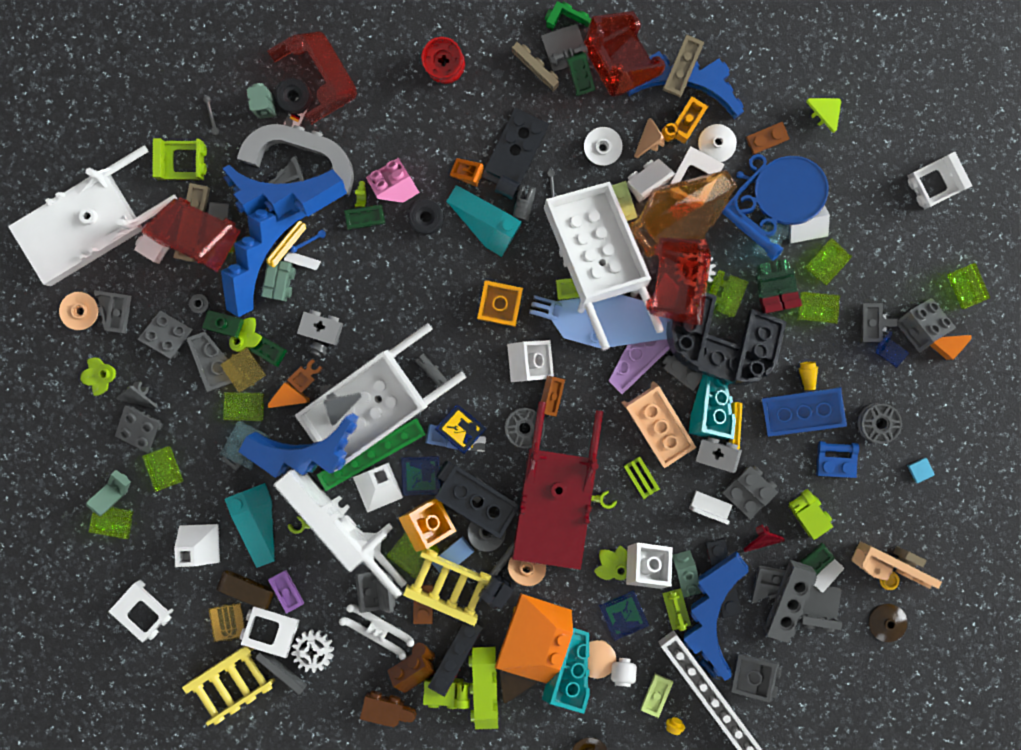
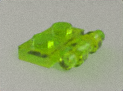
M718 270L716 277H713V284L709 293L717 295L719 287H724L722 296H717L716 303H718L716 311L735 318L749 282L733 275L729 276L728 281H724L725 272Z

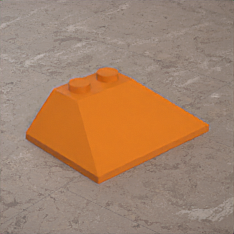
M520 593L495 668L547 684L561 670L573 635L572 610Z

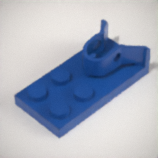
M841 387L762 398L768 437L847 427Z

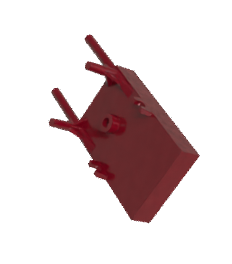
M539 401L532 448H528L512 559L581 570L587 525L590 521L589 514L591 511L595 473L599 467L596 457L603 411L596 410L589 458L539 450L546 402ZM557 487H561L562 489L561 493L556 494L555 489Z

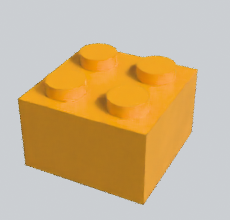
M485 281L477 319L516 327L523 288Z
M435 498L424 502L399 517L416 552L426 550L456 532L443 504Z

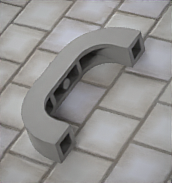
M281 124L266 125L253 131L245 139L239 150L237 159L240 162L260 168L265 151L275 144H287L323 155L330 159L333 170L343 180L347 191L346 195L351 194L354 182L352 164L342 148L332 140L322 137L323 134L320 132L312 131L309 133L304 131L305 128L297 125L293 127Z

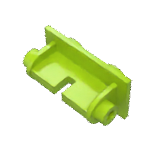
M681 588L662 593L672 630H686V627L691 626Z

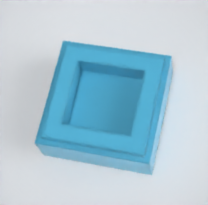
M925 457L907 465L915 483L935 475L928 459Z

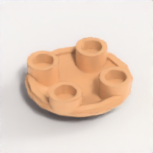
M604 640L589 642L588 657L589 677L596 679L604 678L611 673L612 663L616 662L615 651Z

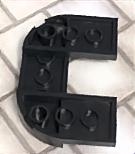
M681 283L676 295L671 319L667 322L666 327L668 345L676 359L693 371L733 385H749L767 376L774 369L778 361L786 321L751 309L748 312L741 346L708 334L717 296Z

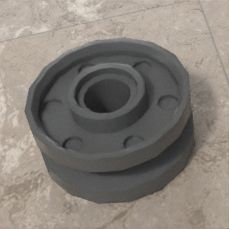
M872 403L864 407L858 414L857 427L862 437L866 440L885 444L893 441L899 435L902 420L898 411L891 405ZM881 418L883 424L880 428H877L876 421Z
M526 407L518 408L511 412L506 419L504 426L506 436L516 447H532L537 412L533 409ZM543 421V428H542L541 439L543 438L544 432H545L544 421ZM524 422L530 425V430L527 433H522L519 430V426Z

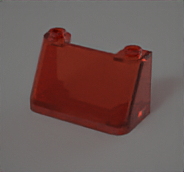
M634 11L592 16L585 38V45L588 49L587 54L611 96H620L661 76L665 70L664 61L659 56H654L650 59L637 35L641 28V22Z
M181 197L179 199L174 198L143 227L141 233L164 247H170L199 263L205 264L209 269L217 273L240 233L234 227L235 223L231 220L216 218L189 205L190 202Z
M660 237L659 244H656L655 256H658L660 261L655 294L650 299H647L646 309L654 316L692 325H701L711 264V252L708 241Z

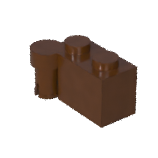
M423 643L415 644L412 648V655L387 670L393 687L406 693L434 675L436 671L430 660L433 661L435 659V653L429 650Z

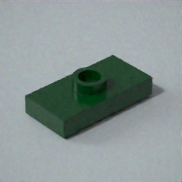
M582 52L566 58L576 95L580 96L596 90L586 53Z
M382 204L344 210L347 230L386 224Z
M208 310L202 328L238 339L244 320Z
M262 336L261 341L255 347H246L247 350L276 367L280 365L287 352L286 349Z
M821 543L799 563L812 566L817 575L835 557Z

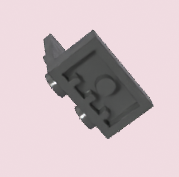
M932 298L911 309L897 321L899 328L919 353L956 328Z

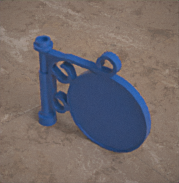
M756 154L749 161V167L755 173L728 203L720 199L714 204L713 209L716 214L720 212L724 214L735 226L761 246L770 259L775 260L783 251L780 245L771 243V240L768 238L776 233V223L797 225L817 216L827 201L828 181L823 170L807 158L785 156L767 165L766 158L761 154ZM755 160L763 162V165L758 170L752 164ZM757 178L755 197L746 195L740 199L741 203L747 200L751 201L753 206L740 210L737 204L740 194ZM756 205L768 217L761 221L760 227L745 215L752 213L756 209ZM771 224L774 229L766 232L762 229L763 225Z

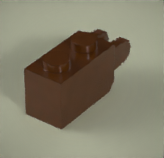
M371 691V693L367 692L360 720L394 728L399 724V721L413 722L417 714L415 708L404 705V701L400 697L394 695L387 697L378 691Z

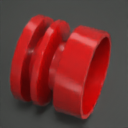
M436 37L430 40L423 48L422 64L429 76L436 82L442 84L453 83L463 74L465 58L458 44L452 39ZM444 59H447L449 63H446L443 67L441 62H444Z

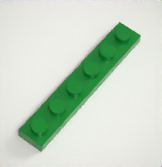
M416 418L382 438L345 464L341 470L331 474L324 470L317 474V477L325 491H328L425 436L426 433Z

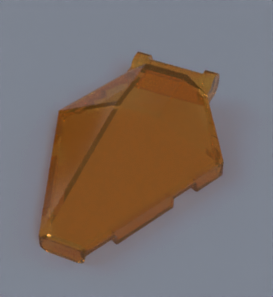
M724 170L654 188L639 219L631 222L629 228L645 250L644 253L648 258L661 250H697L705 239V234L710 226L715 224L728 204V199L737 187V184L728 171ZM645 227L656 242L654 246L649 244L639 228Z

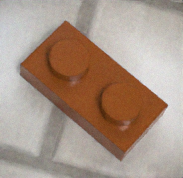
M783 122L746 137L753 155L790 139Z
M547 375L541 402H546V415L557 417L565 379Z
M422 584V591L426 593L432 592L433 585ZM414 600L413 624H433V608Z

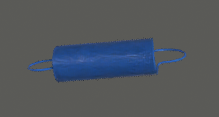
M702 658L699 664L715 678L716 673L713 667Z

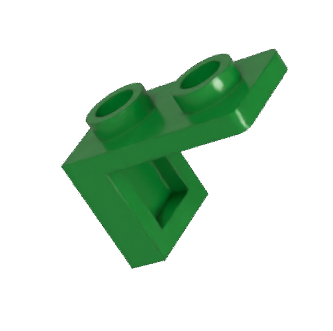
M557 1L553 10L549 9L545 16V20H547L546 27L551 30L554 29L561 14L586 27H589L591 23V18H589L587 13L572 9V6L566 2L560 3Z

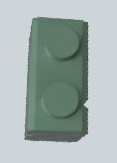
M256 83L247 89L249 108L259 119L277 116L274 95L262 83Z
M279 261L275 267L267 264L261 297L287 302V298H290L292 294L290 281L294 279L296 268H293L294 264Z

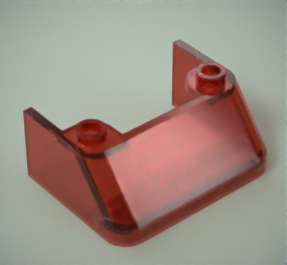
M318 31L293 35L267 50L274 62L290 53L301 55L308 51L326 84L322 85L317 91V98L321 105L304 114L311 124L352 101L357 95V89L328 39L322 32Z

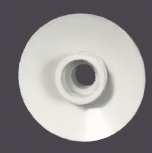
M714 124L702 131L698 139V148L702 153L719 162H724L735 152L736 137L728 127ZM720 139L722 144L717 145L715 140Z
M599 127L587 135L584 142V151L592 163L600 166L610 165L621 155L622 140L613 129ZM600 145H605V146H606V150H605V151H601V150L599 149V146H600Z

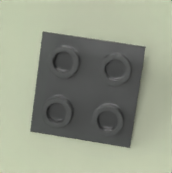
M578 24L541 36L553 72L567 68L566 58L582 52L586 53L587 60H589L588 49L584 45Z
M159 311L140 335L138 341L169 359L172 357L176 358L179 354L178 349L193 329Z
M125 405L115 437L149 453L156 432L162 428L163 424L160 423L159 419L150 418L149 414L145 415V412Z

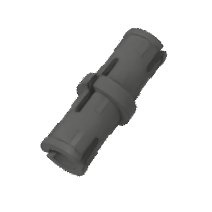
M424 353L415 360L426 373V377H430L438 387L449 381L438 370L439 367L437 365L434 366Z

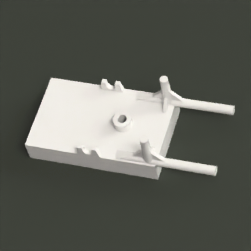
M145 145L106 169L96 171L87 168L86 174L90 177L64 193H56V197L45 200L46 204L8 226L43 285L52 286L135 236L144 230L141 226L143 222L178 202L177 197L172 195L136 217L112 178L111 174L149 152Z
M606 182L546 199L544 210L560 247L559 255L560 257L563 256V265L568 267L581 299L578 312L583 313L585 310L587 311L602 350L608 349L609 344L592 303L627 292H631V297H636L638 293L641 295L656 333L663 332V326L646 289L651 277L611 183Z
M427 323L391 350L380 353L298 412L295 417L315 443L324 440L334 432L344 417L351 413L359 417L356 422L357 428L351 435L349 434L347 438L348 444L343 449L347 452L344 459L346 460L345 464H347L428 407L429 403L464 380L466 376L461 371L423 399L394 358L432 330L430 324ZM332 392L336 397L360 393L362 397L335 425H331L324 405V401L327 399L326 396ZM378 395L382 398L381 402L377 400Z
M292 470L274 484L349 572L363 561L395 598L401 594L399 589L374 562L375 557L401 588L407 584L381 553V541L393 529L390 523L377 533L362 532L348 515H344L350 508L347 504L343 508L339 507L338 503L342 497L338 496L331 500L308 473L302 476L297 471Z

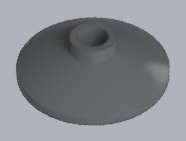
M489 513L490 517H497L496 515ZM470 522L468 526L469 541L480 551H493L500 547L505 539L506 530L501 539L491 533L484 536L482 534L483 528L473 522Z

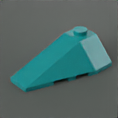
M457 185L447 199V203L487 249L502 257L522 222Z
M704 374L702 375L691 412L689 434L706 438L734 439L736 418L735 414H732L731 403L733 400L732 396H729V383Z
M266 483L225 498L230 515L256 568L275 561L272 499Z
M573 628V635L561 670L546 684L541 700L562 708L585 713L590 695V688L588 687V676H590V670L588 669V632Z

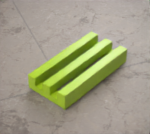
M640 456L624 465L625 470L643 499L660 490ZM639 462L654 488L651 489L635 463ZM630 466H633L640 480L647 489L646 493L643 492L642 488L640 487L639 483L637 482L636 478L629 468Z

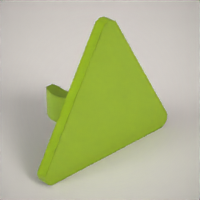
M809 98L807 104L814 111L811 117L819 116L821 119L818 123L819 126L825 123L831 132H836L841 100L836 98Z

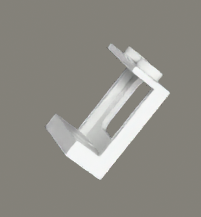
M690 146L667 188V191L670 192L669 195L676 199L682 198L686 200V204L693 208H701L725 164ZM690 165L709 175L698 197L679 188V183Z
M956 152L907 175L909 178L908 184L915 190L917 202L924 210L972 187ZM938 170L947 189L929 198L920 177Z
M139 580L126 591L108 612L143 643L147 639L152 640L158 634V627L160 625L165 626L172 618L170 614L174 610L170 609L168 611L144 589L146 584ZM139 601H143L159 616V619L147 632H143L127 616Z
M258 607L250 609L246 617L248 621L247 627L243 628L240 635L241 645L287 658L300 620ZM256 616L279 623V629L272 645L249 638Z

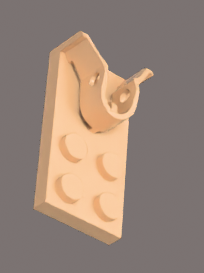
M654 381L651 383L650 389L630 402H621L628 410L663 468H666L696 448L661 388Z
M861 541L852 556V562L874 578L888 580L893 568L896 567L895 572L929 589L932 586L939 589L942 583Z

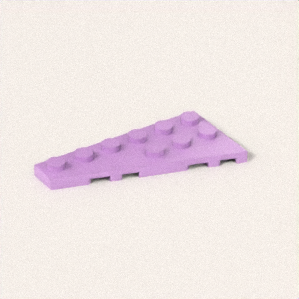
M665 273L651 300L654 304L673 309L679 287ZM667 339L627 345L608 381L623 394L670 349Z

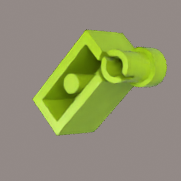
M806 489L800 493L799 497L789 502L788 507L808 536L815 540L833 528L830 523L832 518L826 511L823 512L821 510L819 499Z
M429 677L424 681L423 705H428L430 708L447 706L449 709H467L470 707V699L468 698L469 683L464 682V679L455 678L445 697L428 688L433 677Z

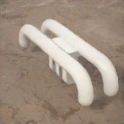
M350 604L347 606L348 612H354L364 617L371 624L366 628L352 619L343 617L339 620L341 626L346 625L397 654L400 660L406 659V652L385 639L389 632L406 642L408 647H413L414 640L411 636L370 612L360 613L358 605Z

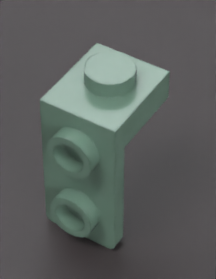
M115 470L110 475L108 483L87 501L86 506L98 516H102L127 493L131 481L126 475Z
M691 551L672 555L683 597L700 594L697 568Z

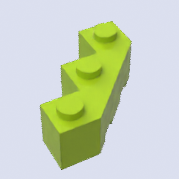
M495 647L472 648V655H469V667H472L473 671L470 695H473L474 710H471V722L475 723V729H498Z

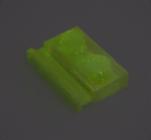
M830 238L805 268L826 286L853 256L849 255L842 246Z
M976 263L947 274L962 309L990 299Z
M800 292L802 306L799 307L797 320L838 323L839 295Z
M224 392L223 420L263 421L264 393Z
M170 446L142 456L155 492L183 482Z
M110 507L102 516H98L93 512L89 532L128 539L133 511Z

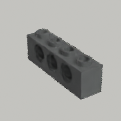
M793 560L789 561L763 628L767 637L787 643L790 642L791 637H794L796 624L803 615V606L809 600L811 586L817 580L816 572L812 566ZM802 582L799 587H794L796 583ZM790 600H795L794 603L787 604ZM788 617L786 621H781L782 618Z

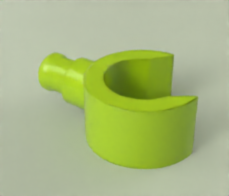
M364 181L359 182L358 190L355 191V194H357L355 207H366L367 194Z
M604 491L601 495H592L591 501L600 503L607 509L613 508L617 503V500L613 501L610 505L603 503V497L609 491Z
M297 516L298 520L302 523L300 530H296L291 524H288V529L294 534H299L305 529L311 528L301 516Z

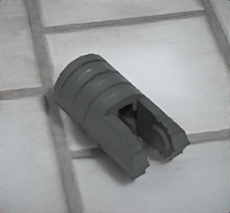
M520 185L512 216L519 221L529 222L536 187H530L525 200L526 188Z

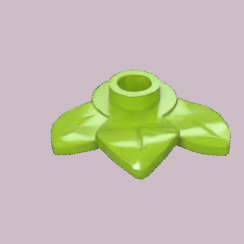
M255 318L244 319L238 339H240L238 345H236L237 338H230L229 345L232 350L241 352L246 347L253 348L259 344L262 336L255 333Z
M96 357L87 360L89 368L82 372L80 380L85 385H92L93 395L98 396L107 391L109 383L116 377V371L111 365L104 364L101 359Z
M619 546L615 553L610 550H600L599 557L602 565L594 570L596 575L604 580L612 578L625 580L627 573L626 549ZM624 568V573L618 574L617 570Z

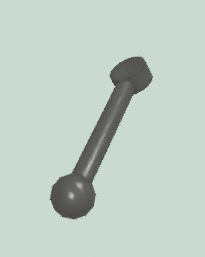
M205 96L203 101L207 105L211 120V133L218 135L219 129L215 125L210 105L211 98Z
M549 170L547 175L550 177L551 198L555 197L553 179L555 171Z

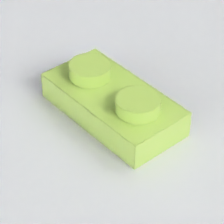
M626 181L612 185L626 221L637 219L638 217Z
M655 673L640 707L641 711L659 718L673 681Z

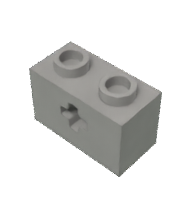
M311 309L309 313L303 312L297 334L337 345L343 323L339 322V318L328 315V318L320 317V312ZM322 323V325L325 326V329L320 330L319 328H317V324Z
M708 437L707 440H701L696 462L735 473L742 450L737 449L738 445L727 442L726 445L719 443V439ZM721 449V453H723L724 456L719 457L718 459V455L715 454V452L720 451Z

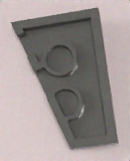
M206 332L186 338L207 392L244 379Z

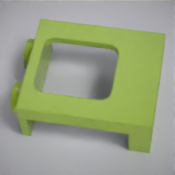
M153 138V177L157 180H204V175L207 172L206 164L204 163V156L207 154L206 145L200 139H196V141H164L161 138ZM196 150V172H175L174 151Z

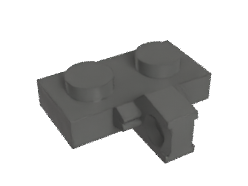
M883 303L861 304L862 342H883V332L887 331V327L898 326L897 319H887V314H883Z

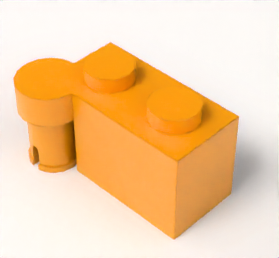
M691 96L675 124L669 123L662 129L661 133L665 141L670 142L675 138L685 144L708 106Z

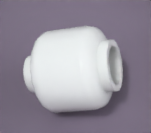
M619 658V662L612 663L611 680L615 682L616 686L631 687V684L636 682V665L630 663V659Z

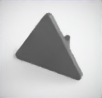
M134 382L133 386L127 387L116 398L120 401L153 409L158 407V405L145 396L149 388L141 387L142 382Z
M332 392L326 396L327 399L324 401V405L331 425H335L362 397L360 393L336 397Z

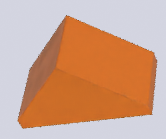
M456 158L449 176L477 187L484 171V166L478 162Z
M971 335L941 337L930 346L946 360H954L972 338Z
M284 382L268 403V408L309 403L310 399L303 393H300L290 383Z

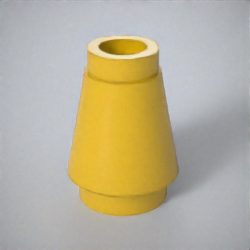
M816 362L800 363L799 372L804 390H815L818 373Z

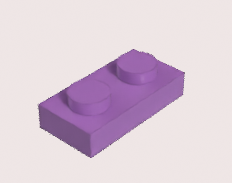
M287 570L268 579L286 614L304 604Z

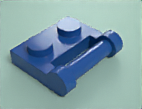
M819 441L816 475L857 478L859 444H827L825 441ZM825 452H850V458L825 457Z

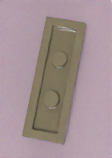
M686 35L663 91L681 98L704 45L703 41Z
M516 42L512 47V53L554 92L559 86L558 76L551 70L547 71L544 68L545 64L538 57L534 58L526 45H520Z

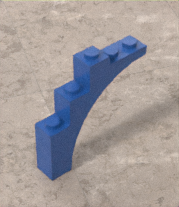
M658 51L620 75L619 82L628 96H631L646 88L665 85L673 65L669 66L670 62L665 54L662 55ZM719 58L702 70H699L700 67L696 61L686 86L702 91L714 98L728 111L733 119L739 117L744 112V107L740 99H736L733 95L732 86L724 81L730 75L727 64L721 62Z
M230 165L223 168L226 175L223 177L229 187L233 186L232 189L237 200L235 206L240 213L244 212L246 215H250L256 210L267 208L270 213L273 211L277 217H280L296 207L299 212L303 211L308 217L347 194L343 180L333 169L305 181L272 184L249 179L238 173Z
M295 207L277 217L273 211L270 213L265 209H259L247 215L250 236L234 243L237 263L221 270L226 310L237 317L254 310L253 295L255 282L265 256L285 230L306 216L303 211L299 212Z
M351 413L344 417L337 429L327 438L311 444H283L268 439L258 432H254L246 436L238 452L275 478L281 474L285 475L290 467L302 476L308 472L312 473L318 465L331 474L337 469L341 470L346 463L344 459L347 452L343 449L348 444L347 438L349 434L351 435L356 430V422L359 417Z
M737 551L699 576L698 587L703 594L707 593V595L691 605V616L699 623L684 632L683 640L688 650L692 649L695 654L701 651L704 659L707 662L710 661L714 666L713 670L718 677L722 676L725 681L731 678V669L721 652L716 628L720 607L727 593L739 579L748 573V566Z

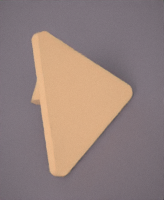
M651 118L646 123L634 155L635 158H639L650 149L658 151V145L664 146V136Z

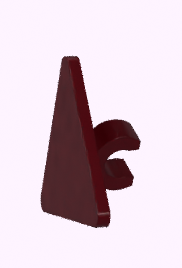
M760 525L755 527L759 537L746 546L744 552L781 543L785 539L770 533L767 526Z

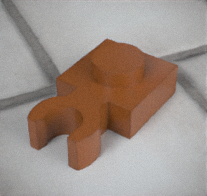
M314 359L307 363L306 369L301 366L287 379L300 393H303L315 381L312 375L318 374L322 370L321 366L316 370L312 369V364L315 362Z

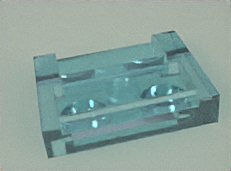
M238 420L220 455L252 470L253 462L248 458L246 461L241 459L242 454L238 451L246 436L254 432H258L266 438H269V435Z

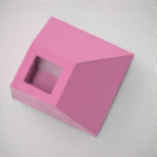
M399 158L389 161L385 166L373 171L366 177L378 199L405 202L420 193Z

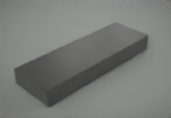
M261 651L255 657L257 661L298 695L307 686L305 682L270 653Z

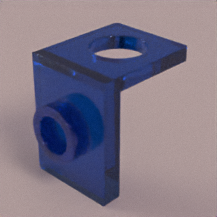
M889 332L879 343L875 353L897 368L909 355V352L892 341V332Z

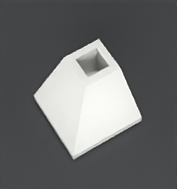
M389 462L353 477L367 513L403 498Z
M218 524L179 526L175 543V567L200 566L220 562Z

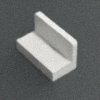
M695 491L689 506L690 510L729 524L727 518L732 504Z

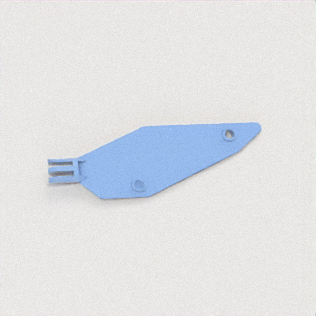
M534 295V300L550 304V306L532 302L531 307L549 313L530 309L529 314L552 320L565 339L601 348L587 311L585 310L583 313L578 312L580 298L554 301ZM618 295L592 303L609 347L667 339L666 327L667 322L671 319L672 308L653 303L664 329L663 332L656 333L643 300Z

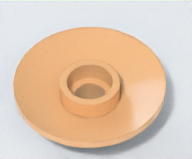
M73 292L62 300L59 308L60 318L71 329H87L97 319V303L87 293ZM80 308L84 309V313L82 315L79 314Z
M511 557L508 563V572L516 583L522 586H533L544 578L546 565L513 560ZM523 569H528L530 572L526 573Z

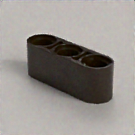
M228 570L223 571L216 588L221 593L264 610L268 609L275 593L272 588Z

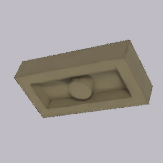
M897 546L893 552L899 556L898 560L914 568L916 565L924 567L927 561Z

